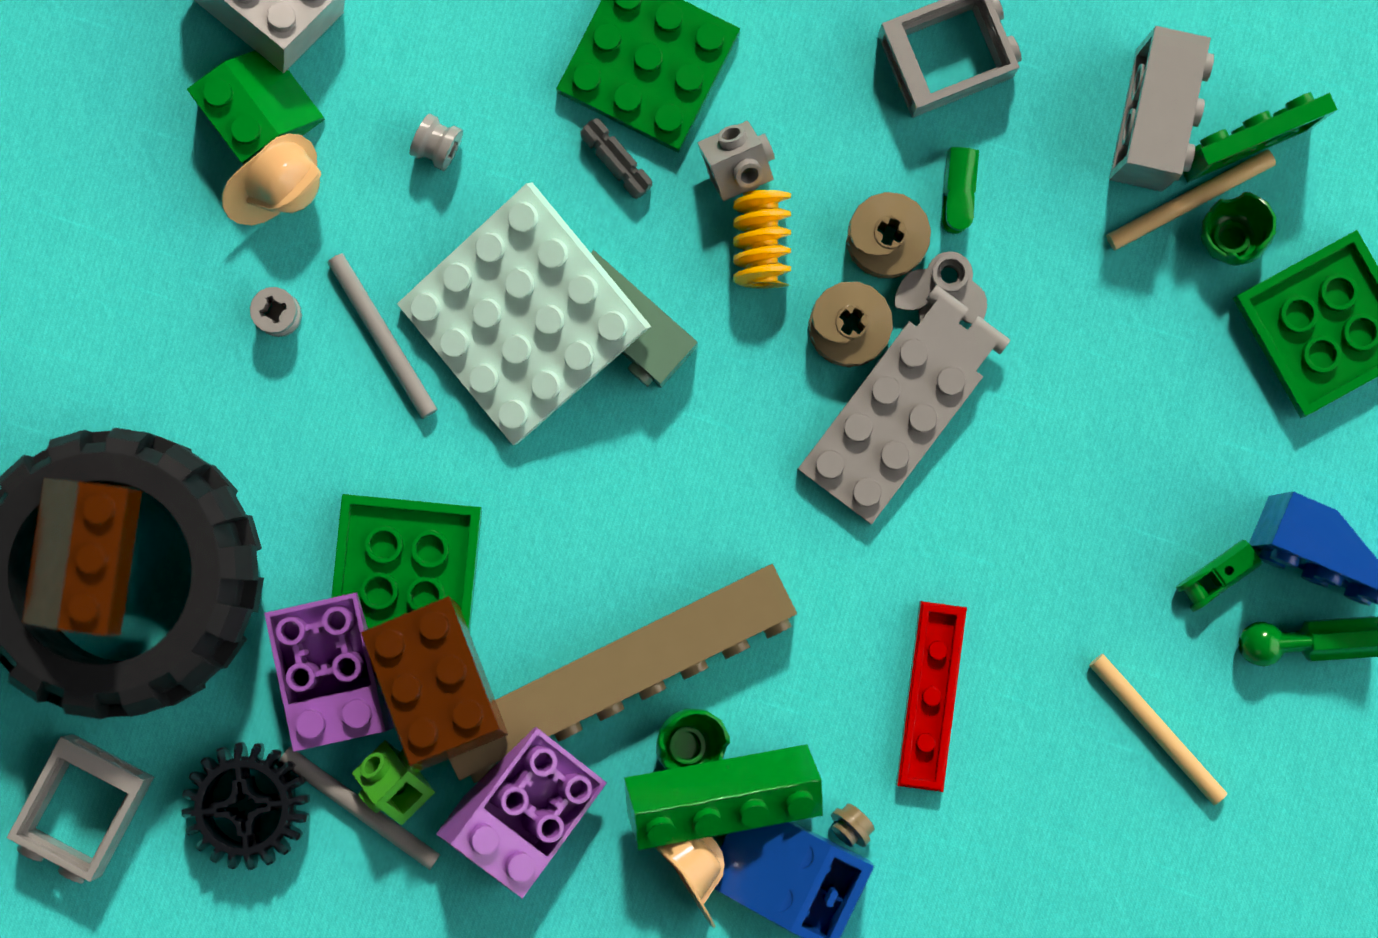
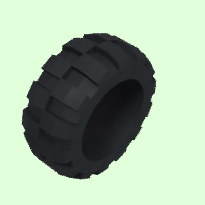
M113 427L111 431L90 432L81 430L51 439L47 449L33 457L23 455L0 476V663L10 672L8 683L37 703L47 701L62 707L65 714L104 719L121 716L133 717L176 705L206 688L205 683L220 669L228 668L247 640L243 634L252 612L259 611L264 578L258 577L257 551L261 550L262 547L253 516L246 515L236 497L238 490L215 465L208 464L192 453V449L160 436ZM44 478L116 487H136L164 505L181 527L189 547L192 567L188 599L173 628L160 642L146 652L126 661L104 659L74 644L61 630L22 623Z

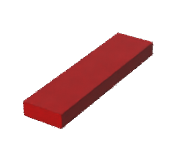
M919 601L896 778L897 786L938 792L944 791L967 607Z

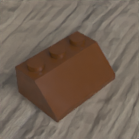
M43 479L22 623L102 636L121 635L142 491L78 481Z

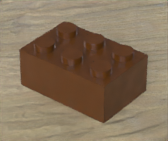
M450 596L361 632L410 766L421 771L508 735L460 606Z

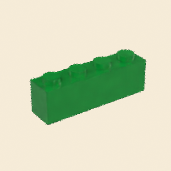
M807 744L624 777L627 813L638 850L823 816L822 779Z

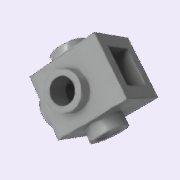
M748 120L738 125L725 127L719 133L697 142L708 175L723 201L739 194L753 191L760 185L774 180L768 163L775 159L772 147L765 134L757 136Z

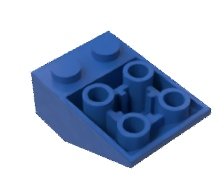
M1294 491L1268 496L1249 542L1253 549L1260 551L1259 558L1261 561L1281 569H1285V566L1302 569L1301 578L1322 587H1328L1329 584L1343 587L1346 589L1344 596L1355 602L1370 606L1371 603L1378 604V559L1338 510Z
M787 822L728 833L720 847L725 864L723 877L715 887V890L802 938H840L873 871L874 865L869 859L794 822Z

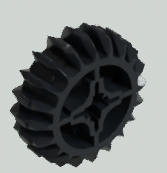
M244 742L235 744L234 758L226 747L217 749L216 754L219 764L210 757H205L201 760L202 768L208 775L194 771L189 776L191 782L197 785L199 789H186L183 791V798L195 801V806L183 809L181 811L182 817L189 818L195 816L197 822L186 828V833L190 836L201 831L204 838L197 843L196 848L198 851H202L213 845L215 848L211 853L210 860L214 863L220 861L225 853H228L227 864L230 869L238 867L242 856L248 870H253L257 867L258 854L266 865L274 863L276 859L273 848L283 855L291 851L290 844L284 836L292 840H299L303 835V832L292 823H304L309 819L308 813L296 810V805H303L310 801V795H296L294 788L302 786L306 782L304 776L294 778L293 780L289 779L287 774L296 765L293 761H288L281 767H278L276 764L281 758L282 753L278 749L272 750L267 758L263 759L265 751L263 743L254 744L250 756H248L247 746ZM235 768L236 780L232 781V792L229 798L218 802H211L213 790L219 779L226 772ZM250 768L260 771L271 779L280 795L265 794L260 791L256 785L255 776H250ZM245 794L249 796L247 801L253 799L255 804L267 803L249 812L247 817L243 816L245 810L239 812L237 807L226 808L244 799ZM282 809L279 823L274 832L266 840L257 842L256 832L260 830L262 814ZM213 817L231 820L236 827L237 836H242V842L233 840L225 835L217 826Z

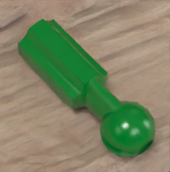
M1378 617L1304 621L1300 631L1281 632L1279 628L1270 623L1255 622L1247 626L1241 633L1238 641L1239 651L1248 662L1264 667L1276 663L1284 653L1302 652L1308 661L1378 657Z

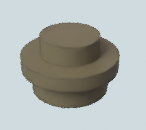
M848 803L843 809L836 808L831 813L835 823L832 826V830L846 845L852 847L856 843L859 846L865 847L870 842L869 835L875 830L874 825L857 807Z

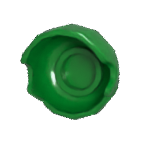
M1243 192L1240 196L1233 199H1220L1210 208V211L1206 213L1202 220L1201 241L1209 254L1216 260L1233 266L1251 263L1259 259L1273 241L1276 234V215L1267 201L1250 192Z
M686 708L673 713L661 726L656 742V754L666 770L723 760L726 748L730 744V736L722 720L703 709Z

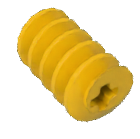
M753 190L743 193L744 196L734 200L733 209L744 215L738 216L733 220V227L745 233L735 236L733 238V245L745 251L733 256V264L744 268V270L733 274V282L748 288H780L790 286L787 283L778 281V276L791 272V266L778 262L779 257L791 253V248L778 244V239L791 235V230L778 226V221L791 217V211L779 208L778 203L791 199V193L780 190Z

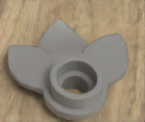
M949 251L935 256L928 268L908 273L897 289L894 304L896 308L901 310H919L918 317L919 321H921L932 307V304L926 298L934 287L938 285L969 308L962 320L972 324L978 316L982 319L985 318L987 298L985 292L972 280L973 270L970 262L963 255ZM944 268H953L957 272L958 278L956 282L946 283L942 280L941 271Z

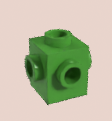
M386 740L352 772L363 788L358 793L362 801L375 813H379L382 810L401 826L435 793L420 770L409 765L404 749L399 751Z

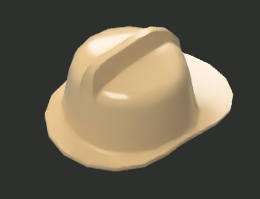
M291 133L276 137L257 155L238 169L227 181L222 193V207L228 218L238 224L252 226L265 223L280 212L294 213L307 207L318 193L321 171L317 167V152L311 141L302 135Z
M712 837L655 847L675 868L712 928H715V924L704 903L723 877L725 866L723 852L717 842Z

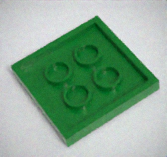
M601 0L556 88L557 93L679 153L740 34V28L684 0Z
M1358 230L1233 298L1300 418L1308 416L1378 377V265Z
M342 494L331 598L357 592L368 629L450 596L460 606L470 633L482 507Z

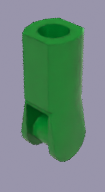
M951 147L947 151L943 191L945 195L943 197L941 225L950 234L963 232L972 224L974 219V193L976 192L979 150Z
M1242 539L1179 583L1176 589L1178 592H1185L1193 603L1190 609L1194 612L1207 605L1225 590L1262 565V561L1252 546ZM1207 574L1216 585L1208 593L1199 582Z

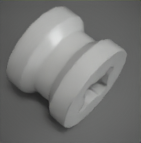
M429 113L425 116L415 133L409 154L417 159L426 157L433 161L436 168L444 171L450 165L458 150L463 136V129L457 126L446 127L440 124L438 117Z
M268 287L259 291L252 299L250 316L254 324L268 335L283 337L293 333L300 325L302 310L298 301L287 291L278 287ZM272 303V308L270 309L269 313L265 314V312H268V309L270 308Z

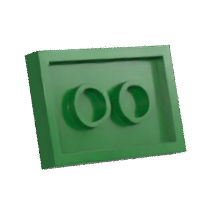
M1311 92L1287 102L1285 104L1286 107L1275 112L1273 117H1271L1269 111H1265L1242 122L1243 126L1233 130L1230 136L1227 130L1223 129L1200 140L1201 144L1195 146L1194 159L1189 172L1183 171L1187 183L1311 130L1338 110L1331 94L1327 93L1314 99Z

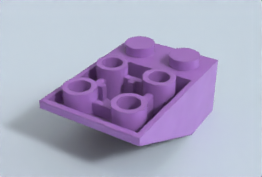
M357 592L264 613L293 752L381 733L394 728L391 713L361 632L367 630L368 626Z
M534 727L464 795L436 835L523 899L607 782L540 729Z

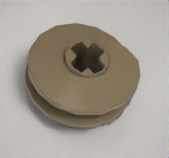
M884 192L870 196L857 207L849 222L846 245L853 262L864 273L877 278H897L911 272L922 261L930 245L931 229L926 213L916 201L904 194ZM887 226L893 227L896 230L894 237L900 243L893 240L890 246L881 242L883 234L877 231V229L884 232Z
M858 281L841 282L826 289L816 300L808 322L811 343L819 355L832 364L844 367L865 365L882 352L888 344L893 330L892 312L886 299L873 287ZM851 314L857 316L860 319L857 327L862 332L857 334L853 330L850 335L845 334L841 330L844 322L840 317L844 315L848 319Z

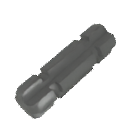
M595 118L591 120L580 131L581 138L590 148H596V155L618 181L623 180L625 182L623 187L633 198L637 199L643 196L652 187L650 177L643 169L638 170L636 168L638 166L637 162L614 136L610 137L608 135L609 130L600 119Z

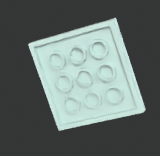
M526 183L397 303L512 445L520 443L651 327L533 183Z

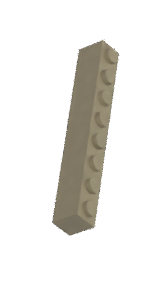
M773 563L496 699L495 701L508 735L449 759L459 781L471 776L473 783L479 782L496 765V762L503 759L534 727L540 729L548 737L554 734L558 742L583 730L580 721L594 714H597L599 720L602 721L624 710L625 708L621 701L636 693L639 694L641 700H645L667 688L663 680L679 672L683 680L709 668L705 659L722 652L725 659H728L750 648L747 641L748 638L764 631L768 639L792 627L789 618L797 615V612Z

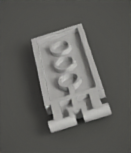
M938 285L934 287L926 298L932 304V307L917 326L910 321L907 323L798 468L870 524H873L984 377L977 372V369L992 349L1000 355L1011 341L980 316L974 320L968 330L959 324L969 308Z

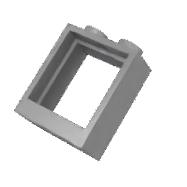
M939 0L881 24L878 37L912 118L1014 77L1020 68L1018 62L1022 60L1015 38L1012 35L1007 37L1000 20L1004 19V12L999 0ZM973 10L996 68L930 93L907 35Z
M74 734L61 736L12 826L7 839L19 844L16 850L22 855L39 862L45 858L59 865L58 872L65 878L77 883H84L85 880L91 882L103 875L154 776ZM70 764L127 793L93 858L36 829Z

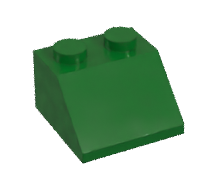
M256 51L222 62L187 88V91L243 165L276 137L288 133L303 136L325 120L290 71L287 70L283 74Z

